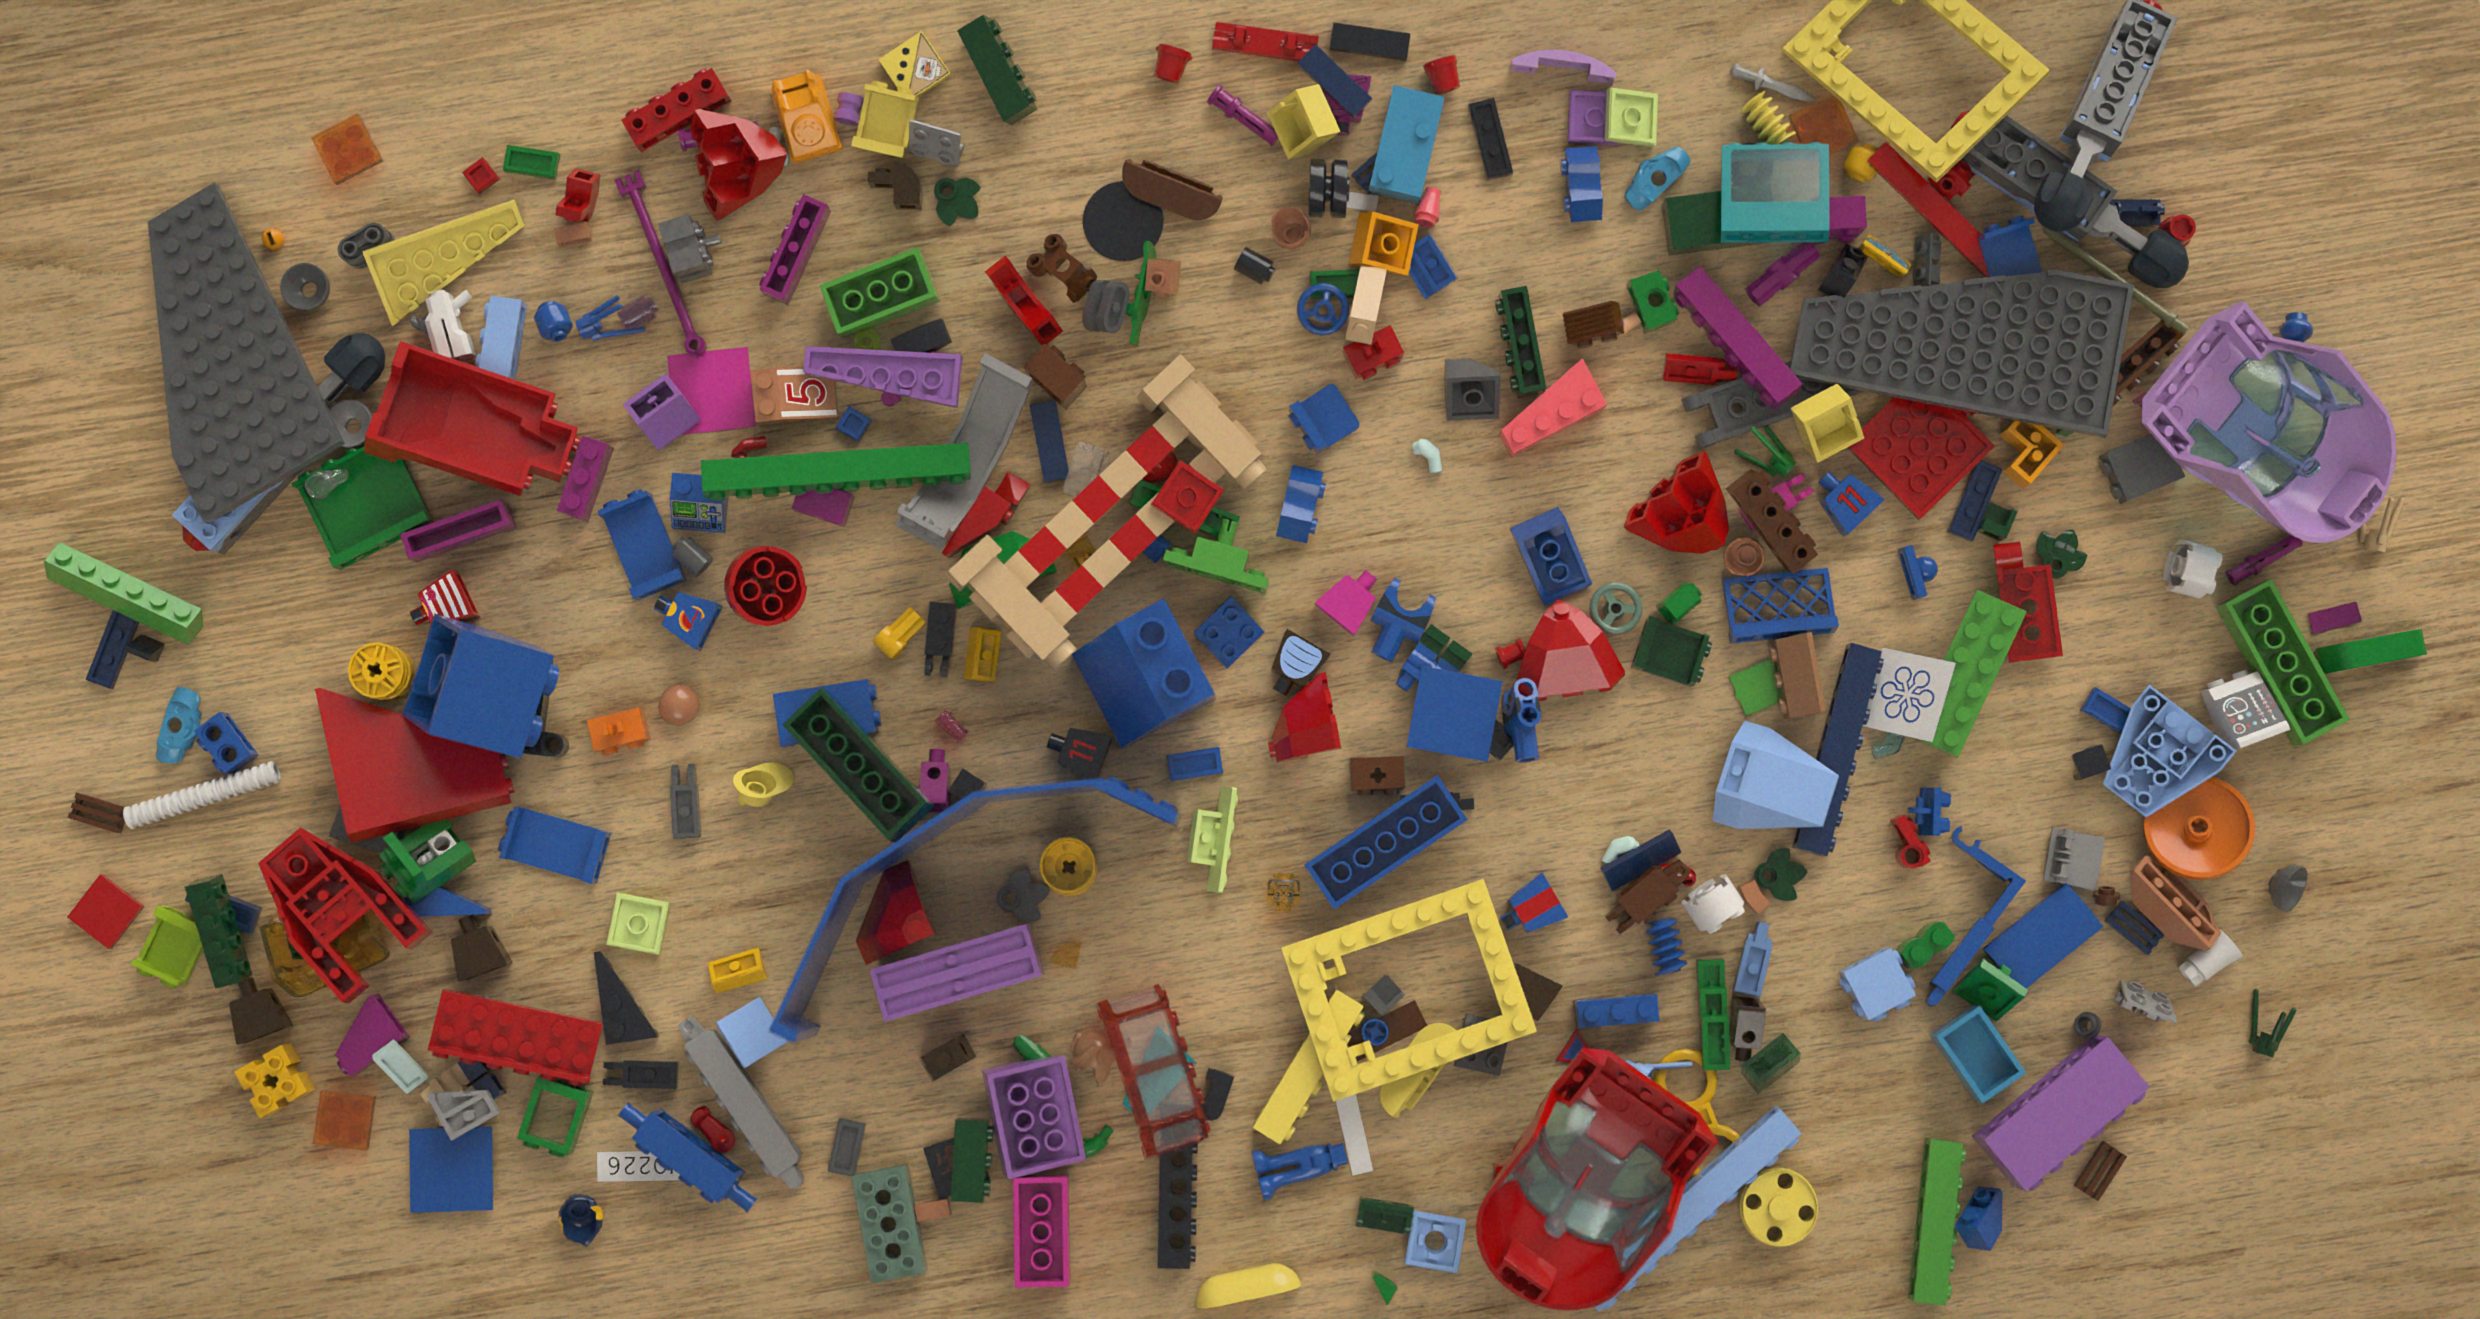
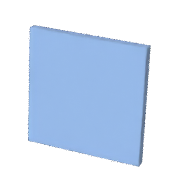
M760 997L715 1023L743 1069L788 1042L786 1039L769 1032L774 1019Z

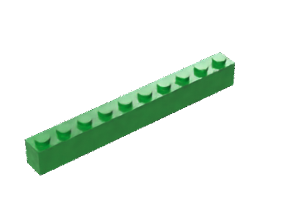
M968 443L701 460L702 491L704 497L709 498L711 501H722L727 496H736L737 499L752 498V495L763 494L764 497H777L779 493L790 492V495L798 496L806 494V491L815 490L819 494L831 493L833 489L855 492L859 490V487L882 490L888 485H897V488H910L913 484L923 483L924 486H937L939 482L950 481V484L959 485L966 483V480H971Z

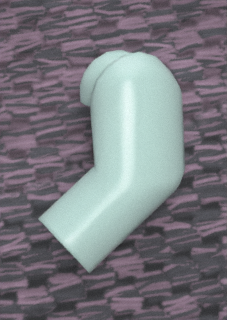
M1420 439L1414 442L1412 451L1415 455H1423L1428 459L1429 473H1441L1442 465L1439 449L1427 439Z

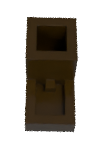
M895 162L894 172L886 168H877L875 172H868V184L871 188L894 189L893 204L896 209L922 210V186L916 173L909 166Z

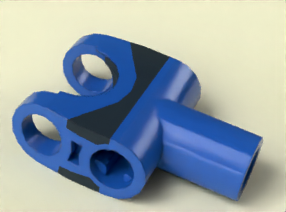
M1394 578L1381 597L1370 620L1383 627L1371 653L1389 662H1393L1404 638L1418 644L1430 620L1436 597L1429 595L1426 603L1419 609L1414 611L1405 610L1397 600V588L1401 582L1397 578Z
M1522 678L1516 681L1513 687L1503 694L1501 705L1505 733L1513 739L1515 762L1527 763L1539 760L1535 725L1541 719V709L1536 684L1528 678ZM1519 684L1528 685L1531 689V695L1527 697L1521 695L1518 691ZM1509 694L1512 695L1511 705L1507 701Z

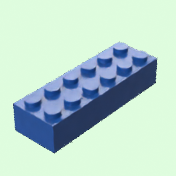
M1437 774L1309 860L1304 866L1333 909H1336L1468 819Z

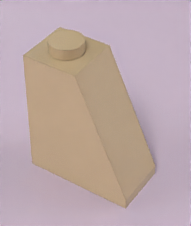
M1361 264L1346 340L1372 344L1387 269Z

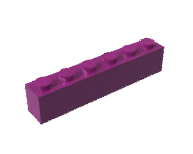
M1701 266L1675 285L1673 294L1676 303L1681 308L1685 307L1690 312L1694 324L1699 328L1703 327L1708 333L1709 341L1715 347L1719 346L1722 349L1727 362L1732 367L1736 366L1741 371V376L1745 383L1750 387L1754 386L1759 392L1760 400L1766 406H1771L1775 411L1800 391L1801 381Z

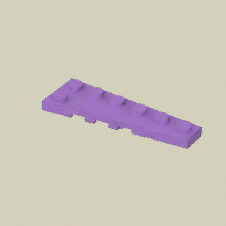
M806 346L803 372L815 377L958 408L963 356L961 354Z

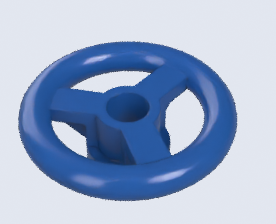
M1327 283L1312 285L1302 293L1298 300V319L1302 326L1313 334H1333L1340 330L1347 321L1349 315L1348 300L1345 294L1334 285ZM1323 291L1322 299L1313 308L1305 310L1308 298L1316 292ZM1331 293L1339 299L1341 304V315L1339 318L1334 315L1333 305L1329 302ZM1320 306H1327L1328 312L1320 314L1318 309ZM1315 317L1321 322L1330 321L1333 325L1325 328L1317 327L1311 324L1307 318Z

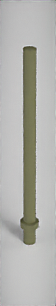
M2047 228L2044 230V234L2104 278L2130 283L2063 233L2051 231ZM2134 286L2132 298L2162 319L2166 327H2172L2182 335L2189 330L2190 326L2181 321L2177 313L2169 312Z

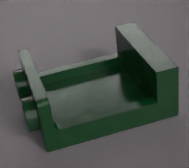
M1648 616L1644 623L1631 668L1689 687L1694 686L1696 682L1700 683L1704 673V668L1701 667L1703 657L1708 658L1712 643L1709 642L1710 635L1699 634L1659 621V618Z

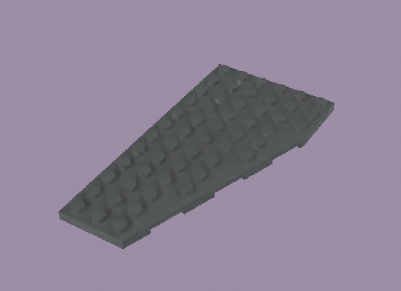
M215 182L148 221L172 457L203 522L206 524L212 523L345 444L220 186Z
M2054 269L2041 273L2007 277L2002 275L1922 287L1917 285L1883 289L1879 292L1846 295L1845 298L1838 295L1807 298L1803 300L1790 370L1798 379L1829 385L1838 384L1840 387L2106 438L2109 430L2134 284Z

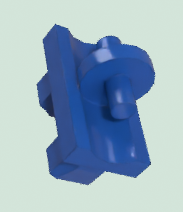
M1939 787L1920 788V797H1916V808H1908V813L1916 814L1915 824H1919L1918 835L1940 836V833L1950 831L1949 818L1941 817V807H1949L1951 804L1950 793L1942 791V788Z

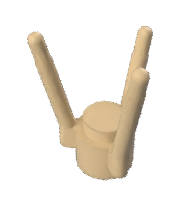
M2403 497L2399 499L2390 523L2389 519L2394 498H2389L2380 530L2370 529L2369 534H2367L2366 522L2360 527L2359 543H2364L2363 550L2386 553L2390 537L2405 501Z

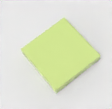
M1608 88L1606 90L1605 141L1649 147L1655 146L1658 94Z
M617 892L606 945L660 955L671 902Z

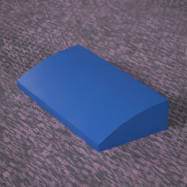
M2065 883L1982 949L1997 969L2004 964L2011 969L2009 977L2023 987L2028 988L2103 928V925L2073 889Z

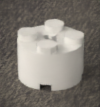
M2182 539L2177 541L2175 545L2179 547L2175 552H2169L2165 562L2163 580L2168 581V586H2164L2165 589L2198 599L2206 594L2211 595L2216 588V580L2214 578L2217 569L2222 563V554L2217 553L2213 547Z
M1726 874L1719 875L1721 880L1716 883L1712 878L1701 884L1688 894L1690 898L1688 902L1684 899L1681 902L1699 931L1707 930L1709 934H1712L1723 926V921L1729 917L1731 919L1737 918L1745 911L1742 907L1744 900Z

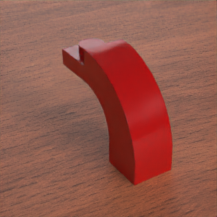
M1006 256L985 271L995 289L1041 346L1044 343L1047 345L1063 332L1053 315L1031 291Z

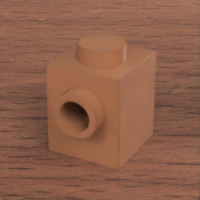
M1160 258L1148 259L1145 291H1153V296L1169 298V294L1178 293L1181 261Z

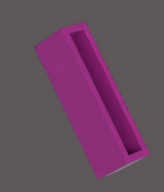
M500 499L402 533L400 536L408 559L420 562L517 527L509 503Z

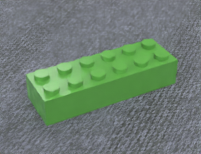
M2272 579L2260 582L2215 606L2251 672H2259L2286 719L2290 730L2285 731L2292 746L2304 745L2350 720Z
M1979 590L1976 591L1944 658V661L1954 662L1956 665L1933 742L1913 739L1958 759L2027 611Z

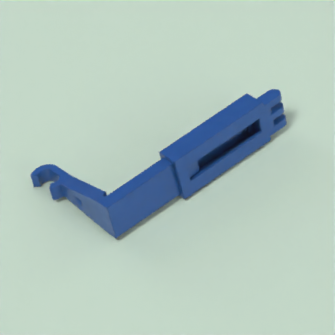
M1962 826L1954 830L1952 834L1953 844L2001 881L2005 882L2008 880L2009 885L1984 918H1979L1929 983L1934 987L1926 999V1004L1930 1007L1938 1004L1993 932L1995 929L1993 924L2026 882L2018 874L1980 849L1981 840H1975L1973 846H1967L1960 841L1958 834L1962 832Z

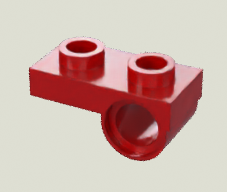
M1899 815L1891 819L1893 827L1904 844L1896 851L1895 858L1897 863L1903 868H1917L1931 862L1928 857L1931 854L1926 843L1923 840L1919 841L1915 834L1917 827L1910 817L1906 818L1905 815ZM1908 849H1912L1916 854V859L1912 864H1909L1904 857Z

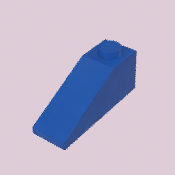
M443 886L438 887L414 904L407 897L404 898V901L419 917L491 914V908Z

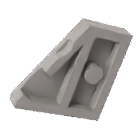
M489 1090L434 1092L426 1095L451 1141L501 1113Z

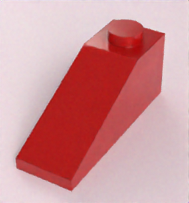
M984 487L942 551V554L950 558L984 538L987 534L989 535L996 531L1002 524L1007 525L1014 514L1011 511L1013 508L1012 503Z

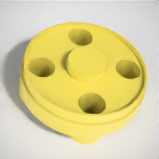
M1770 1167L1757 1172L1759 1174L1758 1177L1751 1184H1745L1738 1196L1739 1215L1744 1227L1754 1238L1771 1246L1783 1247L1801 1241L1810 1233L1818 1216V1200L1813 1187L1802 1175L1784 1167ZM1783 1173H1787L1790 1181L1787 1186L1780 1187L1777 1183L1778 1177ZM1751 1194H1756L1758 1197L1757 1205L1748 1208L1746 1198ZM1802 1206H1809L1810 1215L1806 1219H1800L1798 1215L1799 1209ZM1777 1226L1779 1230L1778 1237L1774 1240H1769L1767 1238L1768 1229Z

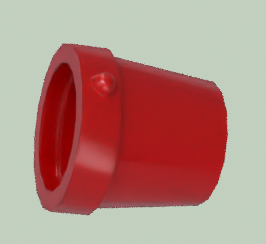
M1159 44L1156 47L1158 55L1154 76L1178 84L1187 63L1193 57L1190 52L1183 49Z
M1455 55L1442 57L1423 65L1435 95L1460 88Z
M2181 214L2166 218L2157 229H2162L2185 247L2192 239L2196 231V225L2191 217Z

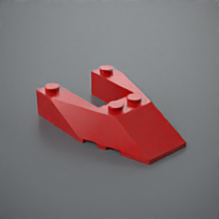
M301 827L258 863L268 890L278 909L277 912L280 920L284 924L289 942L342 1003L350 1004L370 985L333 942L371 909L406 949L413 950L432 933V930L374 869Z

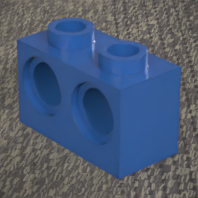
M218 712L194 730L198 736L196 739L197 743L204 751L210 752L214 758L212 760L213 765L221 773L234 774L259 755L228 713ZM218 727L221 730V736L215 741L212 737V732ZM234 748L237 756L233 762H230L228 752Z

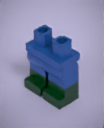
M1431 624L1400 669L1401 674L1396 685L1407 692L1414 682H1419L1421 666L1459 672L1472 656V653L1453 640L1438 662L1435 661L1436 657L1450 640V637Z

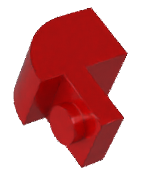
M575 168L567 177L565 197L556 205L555 215L564 217L569 222H588L595 209L601 175Z

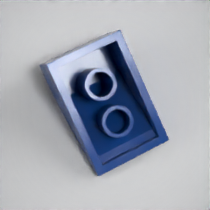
M1558 507L1509 528L1544 606L1592 585L1567 520Z

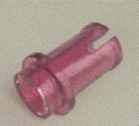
M945 710L935 720L938 724L937 728L941 727L958 744L969 730L965 729L952 716V712L949 713Z

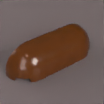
M1127 159L1124 162L1122 168L1123 183L1126 189L1138 199L1191 220L1208 219L1218 211L1221 205L1222 195L1216 196L1213 194V187L1147 160H1143L1142 164L1133 163L1131 159Z

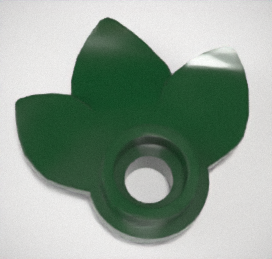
M943 178L936 183L934 187V194L938 200L936 212L945 225L952 226L957 216L965 219H972L978 216V206L973 196L981 189L979 184L970 178H962L956 181L952 178ZM947 187L952 189V193L948 196L943 194V190Z
M2067 530L2058 535L2056 539L2044 531L2038 536L2036 552L2043 560L2042 565L2051 564L2053 579L2063 577L2068 571L2079 570L2086 562L2087 554L2077 550L2078 538L2074 530ZM2053 561L2059 562V570L2053 569Z
M1780 848L1771 852L1767 862L1760 864L1755 869L1754 879L1760 887L1769 889L1774 898L1782 901H1793L1797 899L1793 885L1805 877L1807 870L1800 864L1790 861V849ZM1766 870L1772 874L1771 879L1768 881L1763 878V873Z

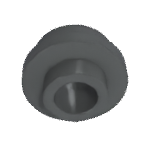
M2083 1012L2075 1019L2074 1028L2082 1038L2092 1039L2099 1034L2101 1021L2095 1013ZM2091 1021V1028L2088 1030L2087 1023Z

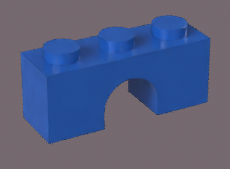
M1653 993L1616 998L1574 1000L1577 1028L1660 1021L1657 994Z

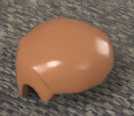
M1293 206L1281 208L1272 217V236L1280 247L1293 250L1304 246L1310 238L1311 224L1307 215L1300 208Z
M1743 536L1734 539L1727 545L1723 554L1724 565L1733 575H1754L1762 568L1765 561L1763 546L1758 540L1751 537Z
M678 684L666 689L662 693L658 708L660 716L668 724L683 726L696 717L700 702L697 693L691 687Z

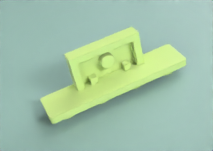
M1221 787L1217 812L1193 810L1186 862L1210 865L1207 892L1223 893L1227 883L1226 867L1231 855L1229 845L1234 831V809L1238 803L1237 788Z

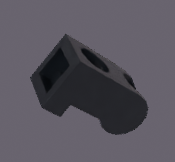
M1209 1067L1206 1079L1211 1080L1212 1083L1207 1097L1200 1104V1113L1206 1120L1213 1121L1218 1119L1223 1112L1234 1075Z

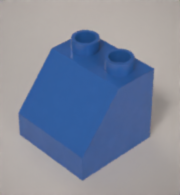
M1164 598L1116 623L1072 653L1078 668L1122 750L1216 700L1212 687Z

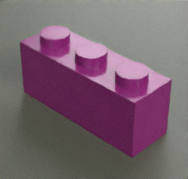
M582 436L557 508L558 512L589 522L614 450L613 447L607 443Z

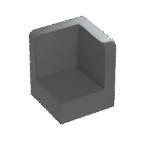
M1384 975L1363 996L1383 1016L1405 994L1388 975Z

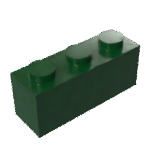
M955 1119L951 1201L983 1203L985 1196L990 1197L991 1180H986V1170L992 1167V1153L987 1152L988 1142H993L994 1126H989V1119Z

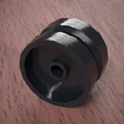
M1311 159L1309 217L1322 218L1325 214V201H1330V215L1332 218H1346L1347 201H1349L1350 188L1348 160L1334 159L1331 164V176H1326L1325 160Z

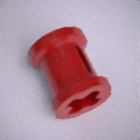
M1520 638L1516 639L1513 644L1503 648H1495L1496 655L1503 669L1508 668V665L1523 660L1526 650Z

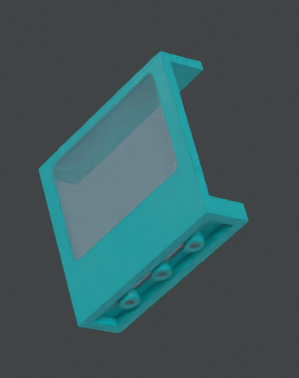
M1761 142L1755 145H1742L1740 143L1722 145L1721 243L1828 242L1829 144L1819 142L1794 144L1786 142L1781 145H1769Z

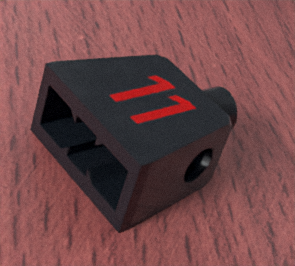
M1070 728L1066 738L1051 733L1046 748L1060 752L1057 763L1086 780L1098 779L1113 737L1108 734Z

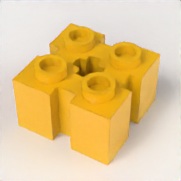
M291 1043L282 1044L262 1055L265 1062L263 1059L255 1060L234 1071L243 1089H251L255 1097L250 1099V1102L259 1118L269 1117L287 1107V1102L297 1101L316 1090L307 1071H298L296 1064L300 1063L301 1060ZM274 1076L278 1078V1082L275 1083L276 1085L272 1081Z

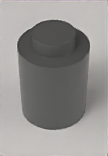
M681 537L672 546L674 550L672 556L694 577L701 575L714 559L691 537L686 539Z

